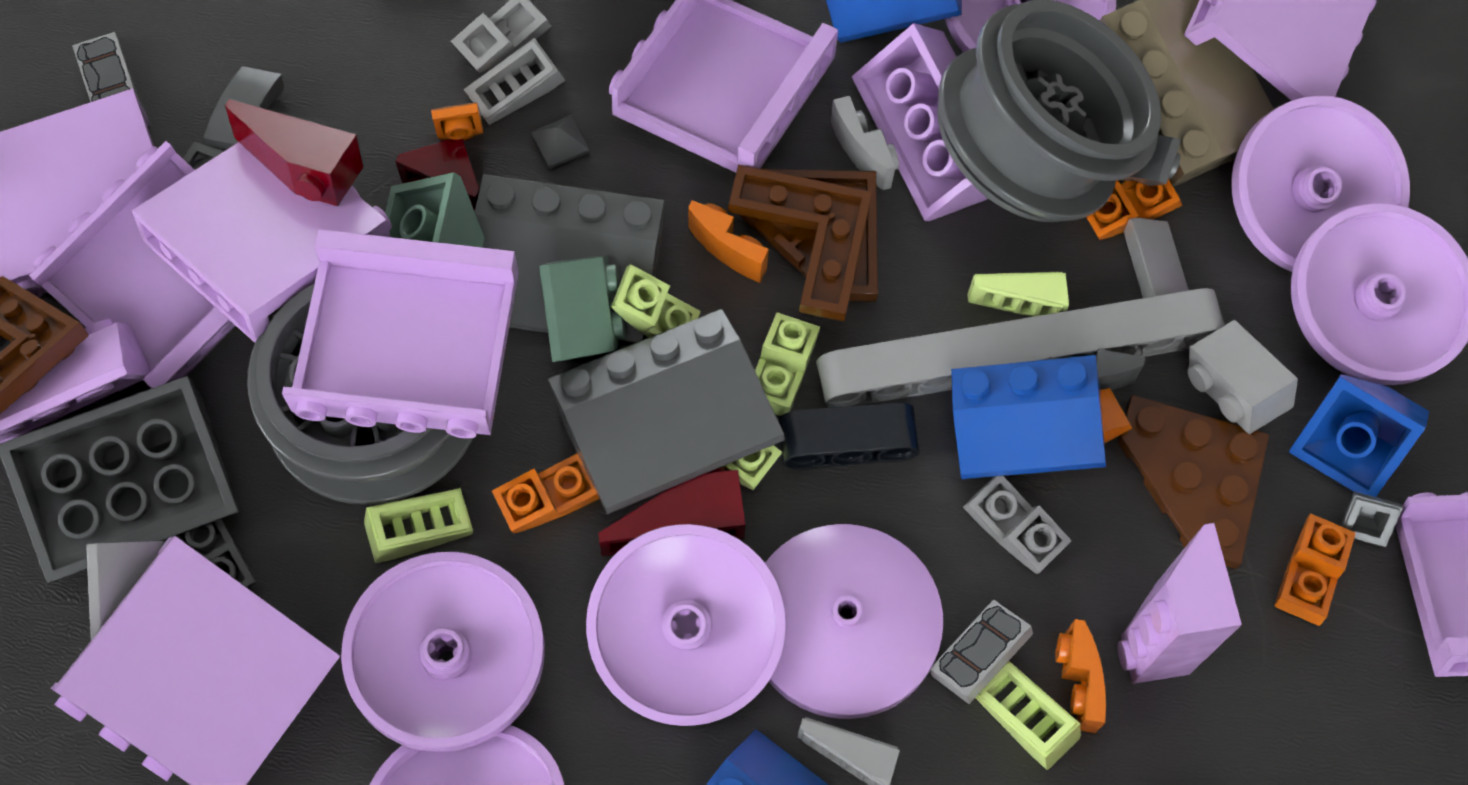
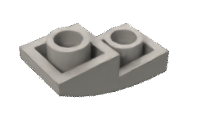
M850 96L834 99L830 123L842 148L860 171H876V185L882 190L890 189L894 172L899 169V159L894 145L886 143L881 129L868 132L865 116L861 110H855Z
M994 476L963 506L989 535L1036 574L1040 573L1072 541L1040 505L1032 508L1004 476Z

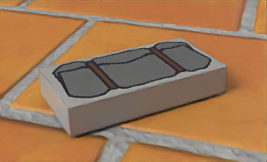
M115 32L72 45L90 102L130 89H134L137 95L119 38Z
M993 600L933 664L930 669L931 675L970 704L1033 635L1032 627Z

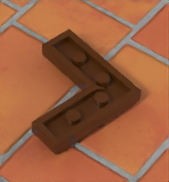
M738 164L728 204V213L816 230L799 312L845 322L872 191Z
M4 276L0 277V335L11 343L0 352V414L21 395L33 389L46 373L61 360L69 357L75 348L89 336L80 322Z

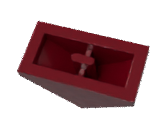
M449 139L399 154L395 162L402 183L454 172L461 176L475 212L479 187L463 139Z

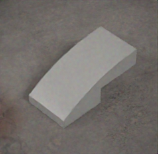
M510 0L490 18L482 13L453 38L451 42L479 73H482L498 65L533 38L537 39L551 25L530 0Z

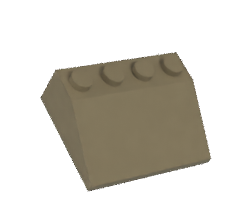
M1138 0L1102 16L1100 21L1113 30L1133 50L1149 73L1156 88L1161 107V124L1158 135L1181 140L1177 151L1180 154L1179 167L1175 175L1169 179L1172 186L1175 187L1234 160L1249 130L1263 116L1274 109L1253 69L1214 37L1196 46L1184 36L1199 0Z

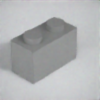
M1236 320L1231 321L1190 346L1188 377L1191 383L1200 392H1206L1219 405L1223 415L1229 421L1237 422L1249 435L1294 407L1298 378Z

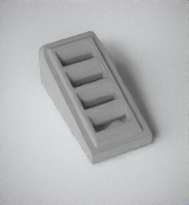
M533 38L467 86L464 91L473 103H478L481 115L491 125L555 89L565 79L537 40ZM535 64L542 70L536 76L529 68ZM520 72L527 79V82L522 86L514 77ZM504 81L514 91L508 96L505 95L499 86ZM491 89L499 101L493 107L483 94Z
M807 717L805 719L802 718L797 736L802 742L867 785H890L900 752L898 747Z

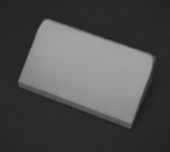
M1144 218L1129 219L1123 233L1142 297L1147 298L1189 291L1168 222Z

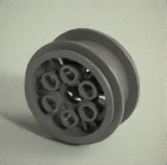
M1031 0L1022 4L1006 6L995 12L983 25L978 36L977 47L961 53L952 60L940 80L937 116L939 130L951 158L963 175L983 195L1005 210L1023 218L1039 222H1059L1083 219L1092 215L1108 201L1112 195L1116 180L1133 176L1148 164L1157 147L1158 132L1161 124V107L1156 88L1146 68L1133 50L1113 30L1092 15L1071 5L1052 0Z
M314 284L303 289L286 304L278 308L269 318L270 323L265 332L257 338L254 344L248 367V397L253 415L281 464L297 481L310 490L324 497L350 504L370 505L394 502L417 494L435 484L458 463L473 438H458L448 434L446 430L426 428V431L421 433H413L401 430L395 424L376 422L375 426L364 427L365 430H373L376 443L359 446L361 426L353 425L345 419L339 422L328 421L329 417L326 416L323 421L306 420L301 425L298 423L297 416L294 412H291L282 395L283 387L292 388Z

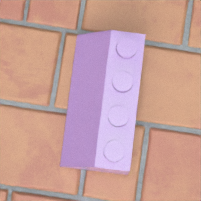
M913 23L851 77L877 128L882 130L886 143L894 145L899 159L898 170L924 221H931L985 201L988 198L959 170L947 151L939 130L937 116L939 84L945 69L956 58V55L943 31Z
M105 319L86 327L85 330L89 336L75 348L74 352L55 365L38 381L33 389L21 395L0 414V443L27 434L144 381L142 379L151 370L131 326L118 322L113 324L111 319Z
M1214 523L1204 524L1154 585L1122 634V641L1118 642V656L1123 670H1129L1132 684L1190 675L1242 625Z

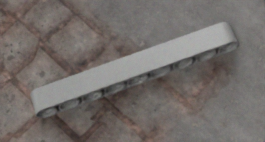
M1202 288L840 349L823 354L817 359L816 363L826 406L828 408L859 406L952 390L951 369L1048 360L1049 357L1060 359L1095 355L1098 349L1141 357L1187 350L1193 344L1225 326V322L1215 291L1210 288Z

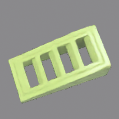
M1066 273L975 274L967 293L969 303L1031 317L1065 312L1069 306Z
M461 488L366 507L364 525L375 563L398 559L473 534L472 524ZM448 506L453 525L445 527L440 508ZM429 512L433 529L426 531L422 514ZM410 518L413 534L406 535L402 520ZM391 524L394 538L386 539L383 526Z
M1010 661L975 697L1046 770L1050 769L1081 737L1080 723ZM1012 681L1017 687L999 703L994 697ZM1027 697L1030 702L1014 716L1010 711L1022 699ZM1041 711L1045 717L1032 730L1028 729L1026 725ZM1056 726L1059 730L1044 743L1042 739Z

